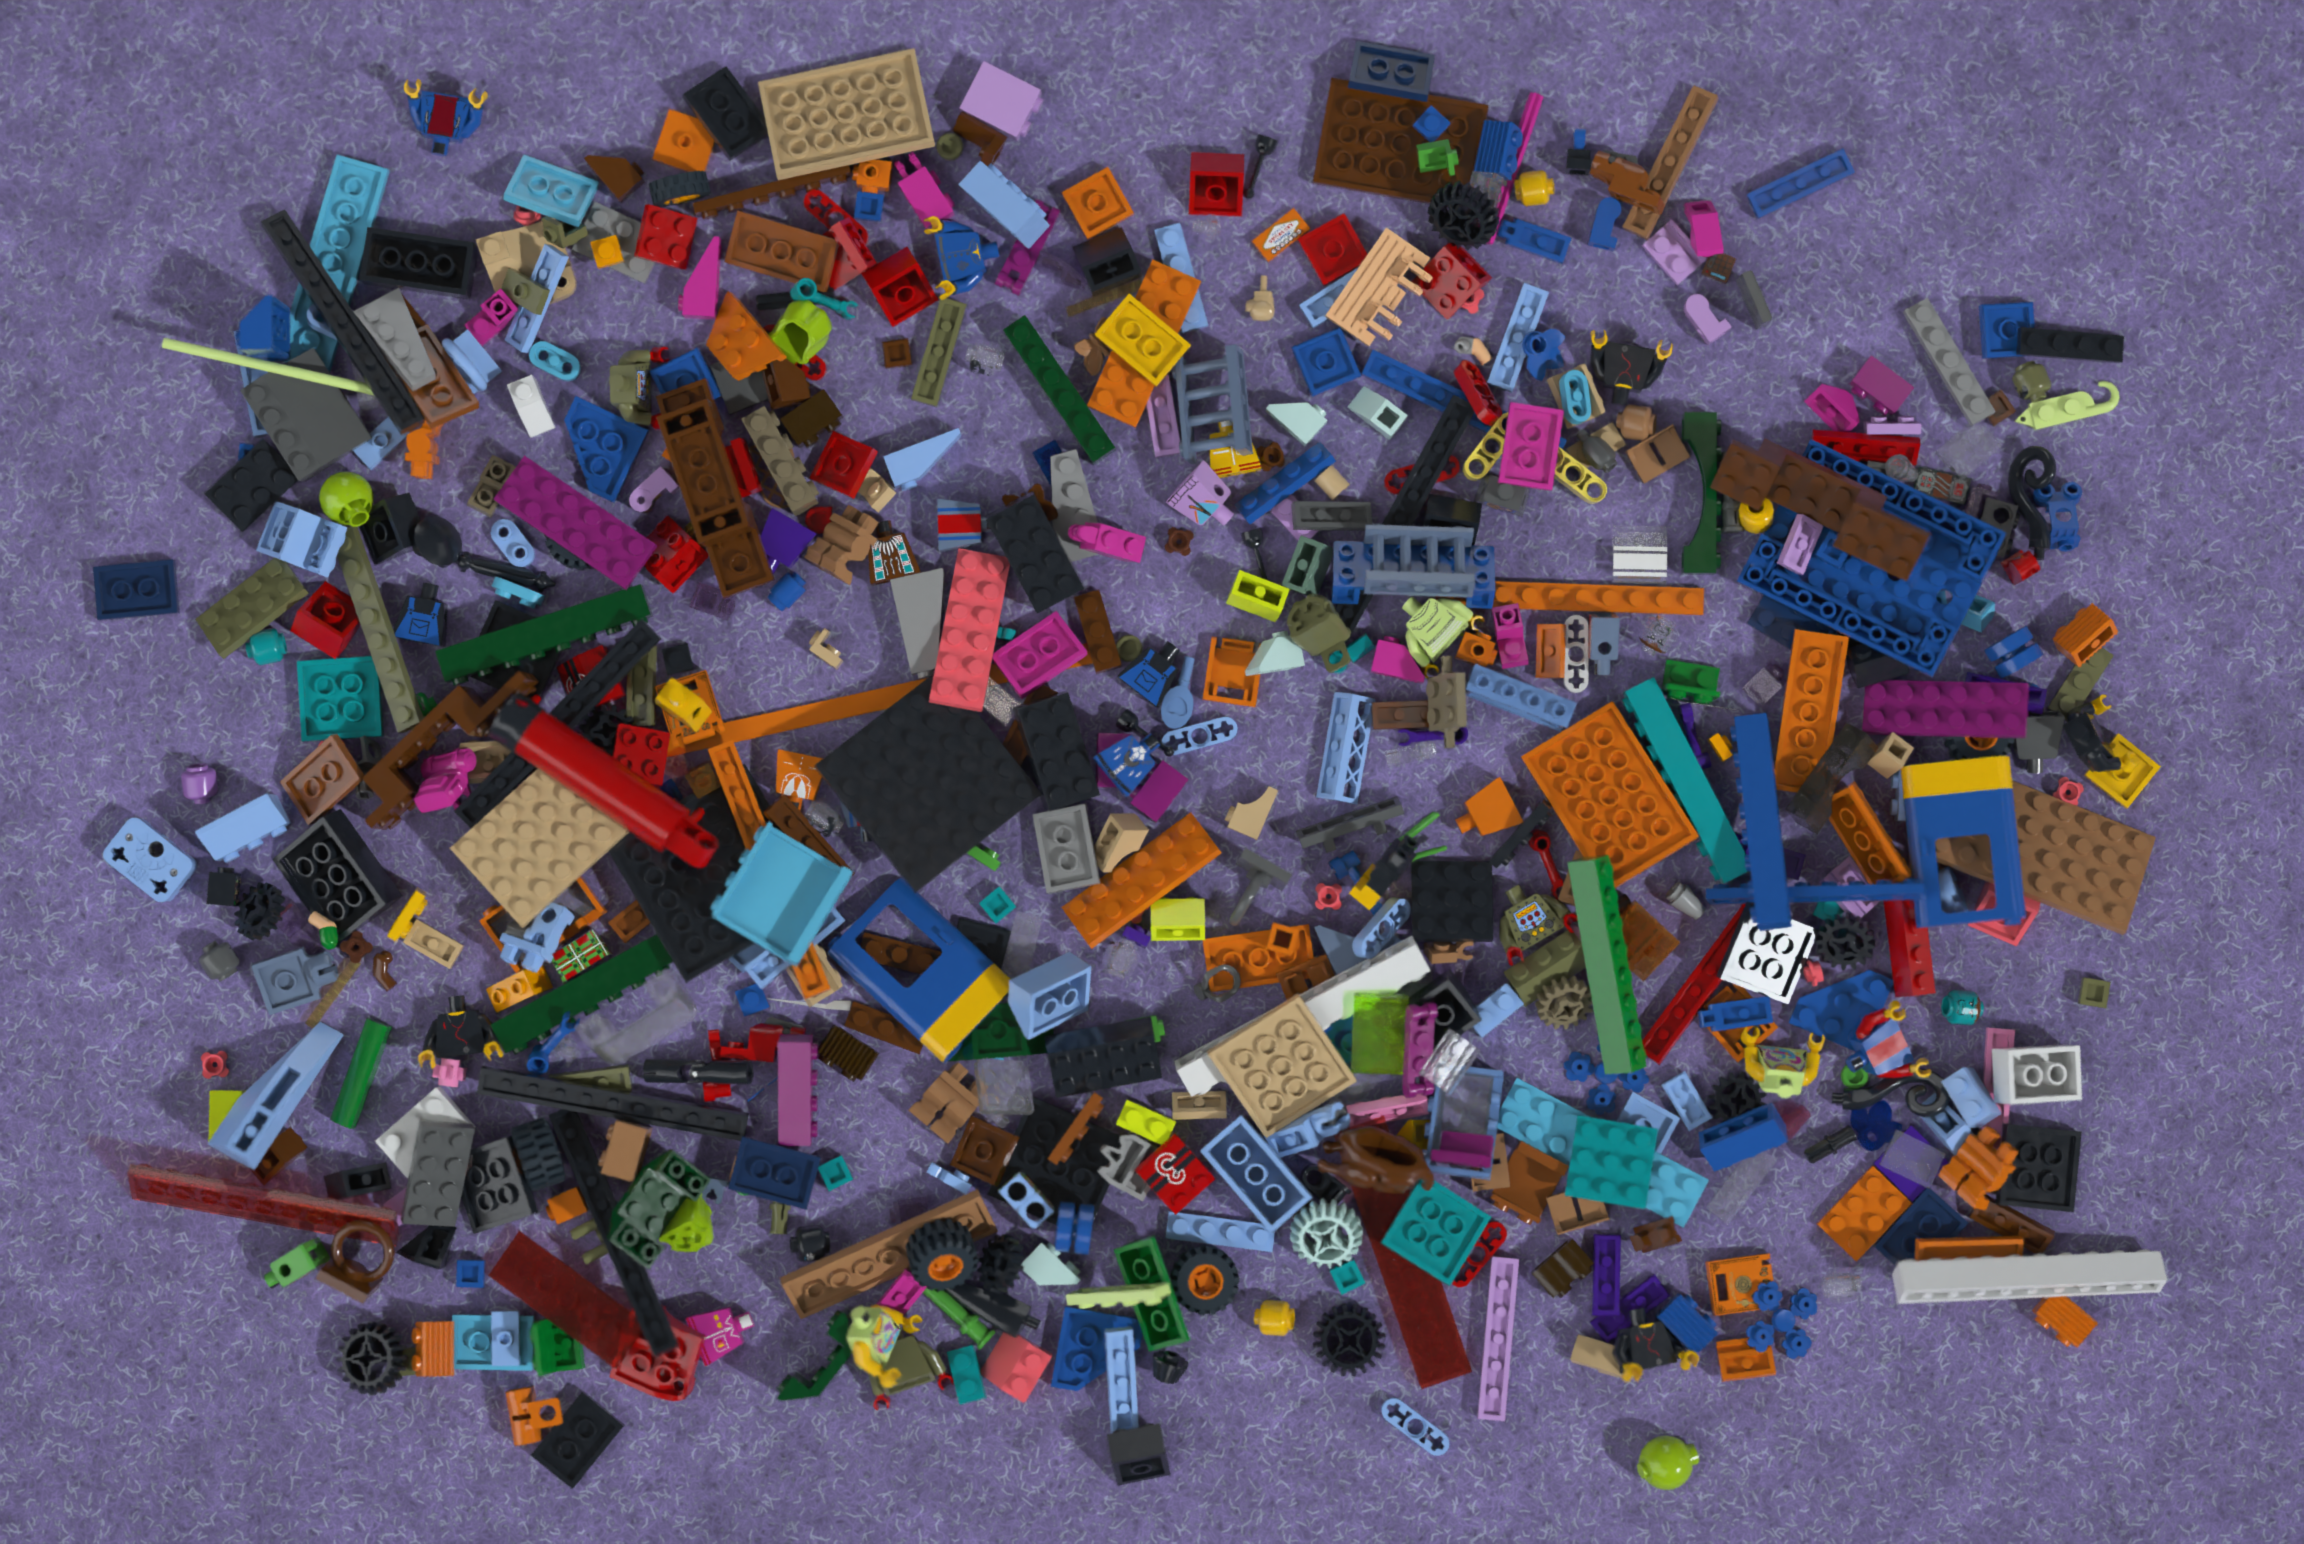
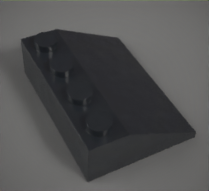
M341 809L323 816L272 859L309 912L312 914L316 911L336 924L337 945L352 935L354 931L359 930L403 896Z

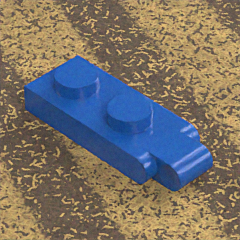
M1513 218L1512 222L1501 220L1496 234L1498 237L1506 239L1505 244L1559 264H1563L1572 239L1571 237Z
M1769 996L1707 1005L1708 1010L1697 1012L1700 1028L1711 1026V1032L1773 1023Z

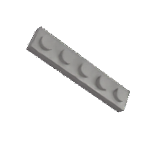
M1926 298L1904 310L1903 314L1970 427L1993 415L1996 411L1929 299Z

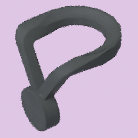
M1221 965L1207 971L1203 976L1202 983L1199 982L1194 985L1193 989L1197 998L1201 1001L1209 997L1215 1002L1221 1003L1238 992L1241 984L1240 975L1234 967ZM1222 970L1229 972L1234 980V985L1230 991L1216 995L1207 989L1211 977Z

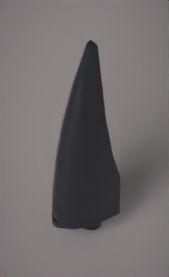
M965 1283L961 1286L956 1285L954 1286L955 1288L950 1290L949 1288L944 1289L975 1315L1014 1338L1019 1336L1025 1325L1034 1330H1037L1041 1320L1030 1316L1032 1306L1009 1295L990 1292Z

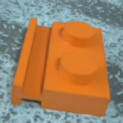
M1748 1338L1717 1341L1716 1348L1721 1381L1727 1382L1776 1375L1771 1345L1767 1346L1766 1351L1757 1352L1754 1347L1748 1346Z

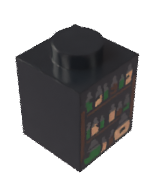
M218 867L217 872H209L207 904L238 906L241 874H234V868Z

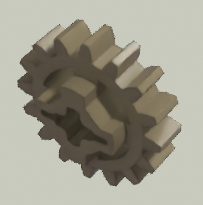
M1562 976L1561 982L1558 983L1553 979L1551 980L1552 986L1544 985V993L1537 994L1539 1001L1535 1002V1006L1540 1020H1543L1546 1026L1552 1024L1556 1030L1560 1025H1563L1565 1029H1568L1571 1023L1578 1026L1577 1020H1586L1585 1013L1593 1011L1590 987L1586 985L1583 979L1577 981L1576 976H1573L1570 981H1567L1565 976Z

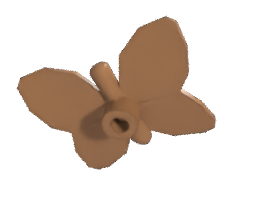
M1102 317L1095 327V333L1107 320L1106 317ZM1090 333V339H1082L1076 342L1074 349L1084 356V365L1091 376H1095L1101 370L1104 361L1102 353L1105 356H1109L1110 351L1103 342L1095 337L1094 333Z

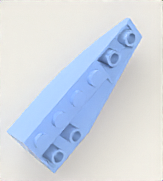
M319 1022L237 1099L208 1142V1145L254 1170L343 1037V1034Z

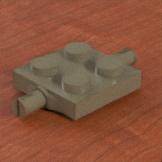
M1441 656L1442 672L1438 676L1427 678L1426 694L1428 696L1429 710L1427 721L1429 723V731L1444 732V748H1456L1455 732L1459 728L1467 727L1465 673L1452 672V656Z

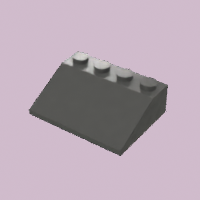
M314 348L284 363L285 365L331 375ZM268 372L240 390L298 481H308L372 439L346 396L338 387Z

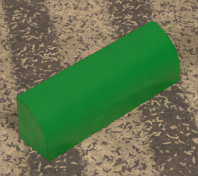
M368 1017L366 1018L332 1111L331 1121L349 1129L356 1128L393 1026Z

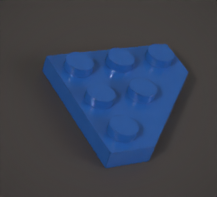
M575 396L564 421L586 479L587 487L591 493L615 504L649 431Z
M1867 970L1799 997L1788 1023L1810 1033L1813 1032V1034L1820 1037L1823 1034L1825 1039L1855 1051L1850 1042L1851 1037L1856 1034V1030L1865 1015L1884 1007L1893 986V980Z
M1065 1306L1051 1387L1079 1391L1089 1382L1107 1371L1104 1329L1131 1326L1133 1329L1134 1351L1140 1348L1143 1333L1138 1319Z

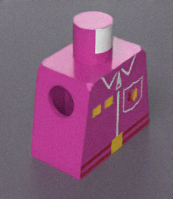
M731 1307L691 1315L686 1318L690 1328L706 1335L700 1354L704 1366L713 1363L744 1343L741 1332L754 1327L749 1311L734 1317Z

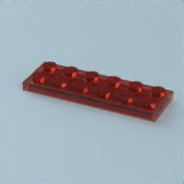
M521 1231L517 1233L488 1275L613 1368H618L642 1333L636 1315Z

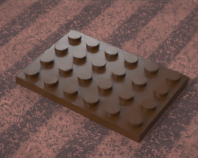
M1331 77L1312 184L1430 204V200L1437 190L1442 186L1445 187L1449 182L1455 184L1460 180L1465 185L1470 181L1471 187L1475 188L1477 174L1473 171L1484 120H1487L1489 105L1429 94L1427 102L1348 88L1349 80ZM1431 105L1451 123L1436 141L1448 139L1451 149H1456L1458 165H1454L1455 175L1449 176L1447 168L1422 173L1419 169L1417 145L1430 142L1412 126Z

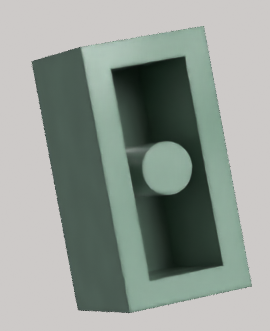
M1301 535L1281 586L1306 596L1311 593L1318 594L1333 557V548Z

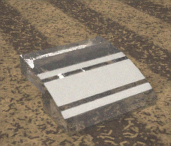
M1613 525L1612 583L1666 584L1667 526Z

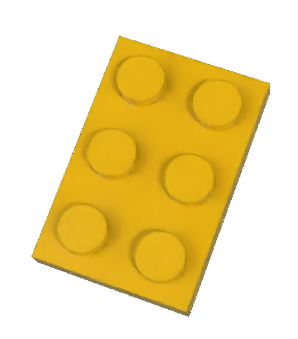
M1131 294L1124 298L1094 334L1095 337L1156 387L1191 347L1190 343Z

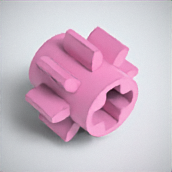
M441 1058V1063L436 1064L435 1068H433L432 1077L438 1078V1085L458 1087L459 1081H465L467 1068L461 1067V1060Z

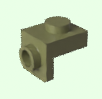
M548 216L542 218L543 235L546 241L562 249L576 244L578 240L588 235L586 226L583 224L576 227L565 222L560 223Z

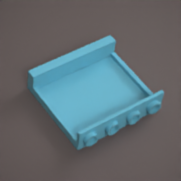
M768 822L765 828L760 826L753 838L756 843L752 850L746 849L741 856L739 863L742 866L739 871L730 874L725 883L728 889L723 897L718 895L711 906V909L714 910L712 918L797 967L851 879L853 871L845 866L841 868L772 827V823Z

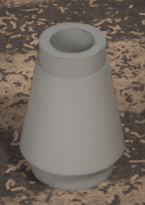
M1680 881L1675 883L1665 896L1669 900V905L1692 917L1694 920L1700 918L1706 910L1687 884L1683 885Z

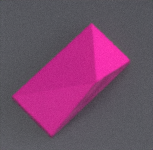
M1821 384L1804 401L1833 431L1850 432L1860 422L1854 398L1847 390Z

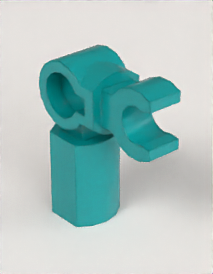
M1366 633L1346 646L1351 659L1350 662L1352 661L1353 663L1375 648ZM1340 651L1333 652L1329 659L1330 663H1339L1343 654ZM1348 664L1333 673H1344L1348 667Z

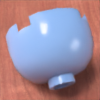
M1948 866L1938 870L1942 911L1944 913L1967 912L1968 907L1964 894L1955 882L1957 878L1952 868Z

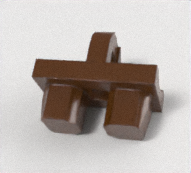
M1673 1216L1634 1227L1635 1234L1630 1236L1634 1250L1636 1252L1642 1250V1253L1674 1245L1682 1241L1681 1236L1675 1230Z

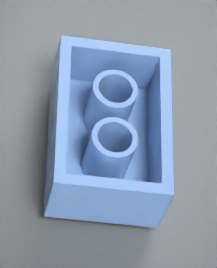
M979 161L959 183L960 187L977 204L1028 249L1050 226L1044 219L1047 214L1029 196L1027 197L1011 180L1004 177L991 163L987 167L983 162Z

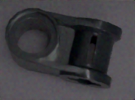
M1316 1164L1307 1165L1301 1172L1302 1182L1317 1195L1320 1201L1324 1198L1326 1203H1331L1335 1199L1336 1205H1338L1346 1194L1350 1195L1352 1192L1337 1178L1332 1177L1327 1172H1320L1321 1179L1318 1183H1308L1306 1179L1307 1174L1311 1170H1318Z

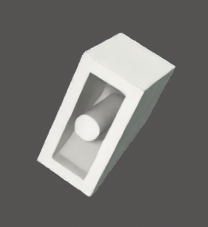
M533 375L507 384L515 407L530 438L555 428L537 380Z

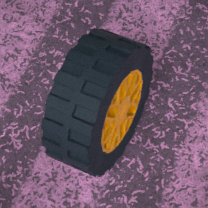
M704 171L679 173L649 183L652 203L658 207L690 202L711 194L707 174Z

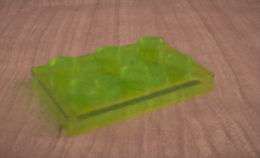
M1354 993L1352 1073L1403 1075L1405 1017L1409 995Z

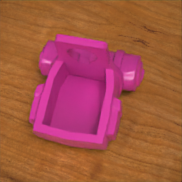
M457 748L453 752L429 755L428 758L423 759L421 773L425 780L414 797L416 806L421 813L442 809L451 805L456 809L461 804L457 800L459 796L464 794L468 797L472 793L467 773L475 768L476 756L471 749Z

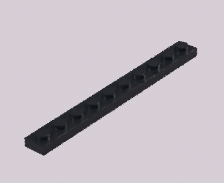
M284 209L262 220L263 229L399 433L403 435L424 424V416L286 210Z
M1452 395L1382 524L1412 526L1474 414L1470 403L1456 395ZM1360 590L1358 604L1336 605V612L1345 626L1351 630L1350 637L1374 594H1364V590Z
M641 619L550 714L571 729H574L662 638ZM511 752L454 812L470 828H473L513 792L536 767L518 754Z
M483 1065L477 1094L737 1141H741L742 1136L745 1137L749 1113Z
M561 1109L548 1115L653 1357L658 1358L679 1348L680 1345L646 1268L608 1240L612 1211L617 1206V1201L605 1174L601 1173L602 1167L599 1166V1160L578 1113Z

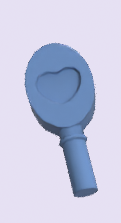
M1184 657L1178 684L1166 693L1162 702V720L1170 729H1180L1189 721L1193 712V696L1188 689L1195 661L1191 657Z

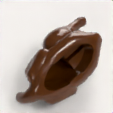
M1366 1126L1341 1133L1339 1141H1325L1323 1143V1149L1326 1154L1341 1152L1342 1164L1331 1163L1325 1159L1317 1161L1320 1172L1337 1175L1349 1184L1359 1188L1373 1187V1189L1380 1192L1402 1194L1419 1179L1423 1180L1421 1186L1426 1191L1431 1190L1434 1185V1174L1424 1160L1423 1151L1405 1137L1395 1136L1377 1127Z

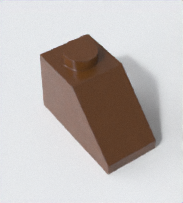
M587 155L584 158L620 203L645 183L641 177L645 173L635 161L630 164L626 158Z
M785 359L781 362L775 360L766 364V369L761 370L771 409L800 406L811 398L810 385L806 381L805 373L789 360Z
M289 1127L274 1139L254 1170L249 1169L265 1186L295 1161L308 1147L302 1138Z

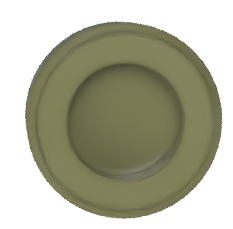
M953 133L943 134L937 141V152L944 160H955L963 152L962 140Z
M1133 635L1122 636L1116 643L1119 658L1123 661L1132 662L1142 653L1141 641Z

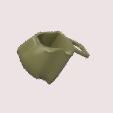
M1311 593L1305 599L1295 602L1287 619L1292 641L1311 656L1321 655L1325 668L1329 673H1333L1347 665L1351 659L1344 641L1350 637L1351 630L1345 626L1332 602L1326 597ZM1335 651H1341L1343 654L1341 661L1337 664H1331L1329 661L1331 654Z

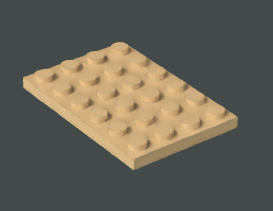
M914 48L758 82L778 180L935 147Z
M537 769L450 849L516 922L524 928L630 831L543 771Z

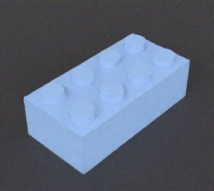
M1240 1115L1200 1150L1270 1233H1274L1314 1198L1244 1115Z

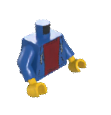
M406 80L404 91L408 94L410 115L416 129L425 138L433 139L431 154L446 157L449 142L462 144L463 139L469 138L481 125L482 104L488 97L487 92L484 91L482 93L481 99L475 95L476 88L470 92L468 98L421 91L420 95L418 92L422 85L421 80H416L417 88H411L408 84L409 80Z

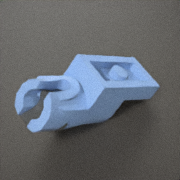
M1337 1102L1302 1115L1265 1139L1281 1158L1316 1147L1323 1138L1335 1135L1339 1131L1346 1129L1350 1125L1351 1118L1349 1113L1347 1114L1344 1105L1341 1102Z

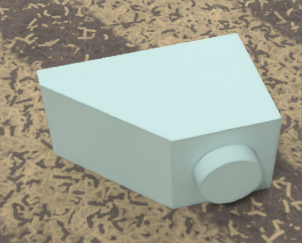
M1308 402L1269 404L1266 408V412L1304 446L1327 423V419L1324 418L1326 413L1317 404L1313 406Z
M1288 631L1273 633L1272 639L1261 643L1246 668L1245 674L1246 676L1305 666L1302 648L1292 641Z

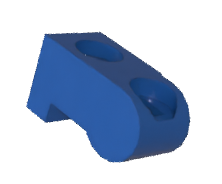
M1607 197L1599 203L1587 245L1612 252L1615 250L1618 238L1612 237L1611 233L1614 221L1617 220L1621 213V205L1617 199Z

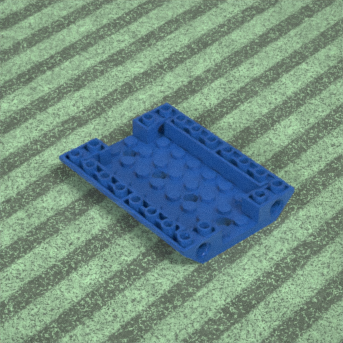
M1810 439L1802 455L1803 457L1887 496L1882 510L1931 533L1907 581L1903 579L1893 581L1888 577V572L1853 555L1847 557L1841 568L1837 569L1816 557V553L1829 532L1837 536L1839 534L1823 526L1804 574L1798 575L1777 564L1790 533L1791 524L1795 521L1798 514L1779 505L1774 514L1773 524L1765 531L1764 535L1761 534L1737 582L1933 677L1986 578L2006 536V532ZM1944 590L1950 592L1952 595L1951 602L1940 604L1936 599L1938 592Z

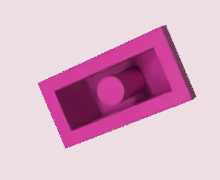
M1384 636L1383 640H1377L1371 673L1420 684L1424 683L1425 676L1405 645L1399 644L1400 639Z

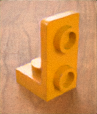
M542 964L537 973L528 969L522 970L488 987L486 991L495 1011L498 1013L529 997L552 989L553 986Z

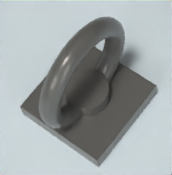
M1247 848L1242 852L1236 865L1248 871L1246 877L1250 880V883L1229 918V923L1232 926L1240 923L1260 887L1267 888L1270 884L1282 891L1292 876L1291 873Z

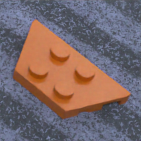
M728 291L725 294L706 346L730 375L740 381L750 376L753 372L766 369V364L775 360L781 362L787 356L740 300Z

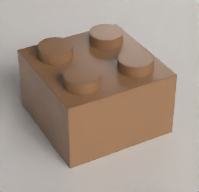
M616 1120L614 1124H610L606 1140L610 1141L609 1147L606 1151L603 1150L599 1161V1166L603 1167L601 1173L633 1182L641 1171L653 1127L626 1120Z

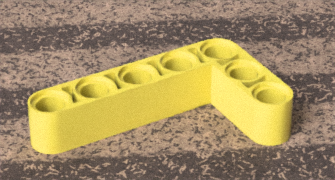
M1508 412L1504 413L1496 421L1465 461L1463 473L1467 479L1471 481L1482 479L1502 455L1505 437L1502 421L1507 418ZM1487 440H1495L1498 443L1499 451L1497 453H1489L1486 450L1485 443ZM1558 447V462L1554 478L1586 503L1595 504L1600 502L1607 494V486L1604 481ZM1472 461L1480 462L1483 467L1482 473L1479 475L1472 474L1469 470V463ZM1567 468H1575L1578 471L1579 478L1577 481L1573 482L1566 478ZM1595 484L1600 488L1598 498H1592L1588 495V485Z

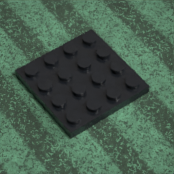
M1031 1096L1014 1135L1019 1137V1140L998 1187L991 1185L987 1195L1009 1204L999 1193L998 1189L1015 1173L1022 1172L1053 1204L1054 1213L1046 1220L1047 1222L1058 1226L1061 1202L1074 1203L1075 1215H1078L1081 1204L1093 1205L1094 1221L1110 1185L1097 1171L1101 1166H1106L1110 1162L1100 1151V1148L1105 1144L1119 1149L1121 1135L1087 1121L1085 1125L1089 1129L1080 1141L1075 1138L1069 1146L1073 1149V1152L1066 1162L1059 1161L1056 1165L1048 1160V1157L1077 1116ZM1014 1182L1008 1187V1196L1012 1200L1021 1201L1025 1198L1027 1189L1021 1182ZM1032 1202L1027 1206L1026 1212L1042 1219L1045 1215V1208L1039 1202Z

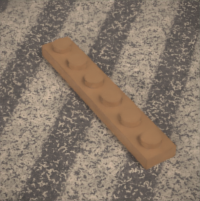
M1694 85L1648 175L1649 180L1645 189H1651L1659 193L1665 205L1719 99L1718 95ZM1633 206L1623 225V229L1648 240L1660 215Z

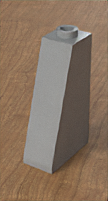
M943 568L890 580L912 675H918V679L930 677L934 674L933 671L936 667L941 641L945 579Z

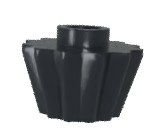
M1173 1351L1154 1352L1153 1376L1160 1382L1167 1384L1177 1383L1188 1368L1189 1362Z

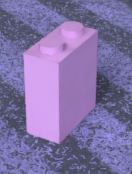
M983 61L959 109L960 113L964 112L1003 135L1018 141L1020 135L1025 137L1031 126V122L1028 120L1032 112L1037 114L1043 99L1040 98L1041 89Z

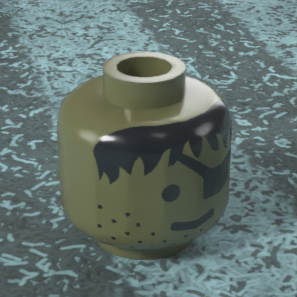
M2029 361L2015 368L2016 373L2012 376V382L2019 398L2023 400L2030 399L2034 403L2047 397L2046 392L2051 388L2052 383L2044 365L2036 364L2035 361Z

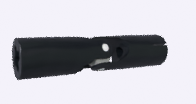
M646 1059L643 1066V1077L646 1083H702L706 1081L713 1084H751L754 1068L751 1060H715L705 1063L702 1060ZM692 1064L689 1076H687L684 1067L685 1065Z

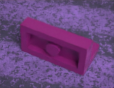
M1443 1131L1440 1150L1431 1149L1430 1160L1440 1164L1490 1168L1494 1137L1491 1135Z

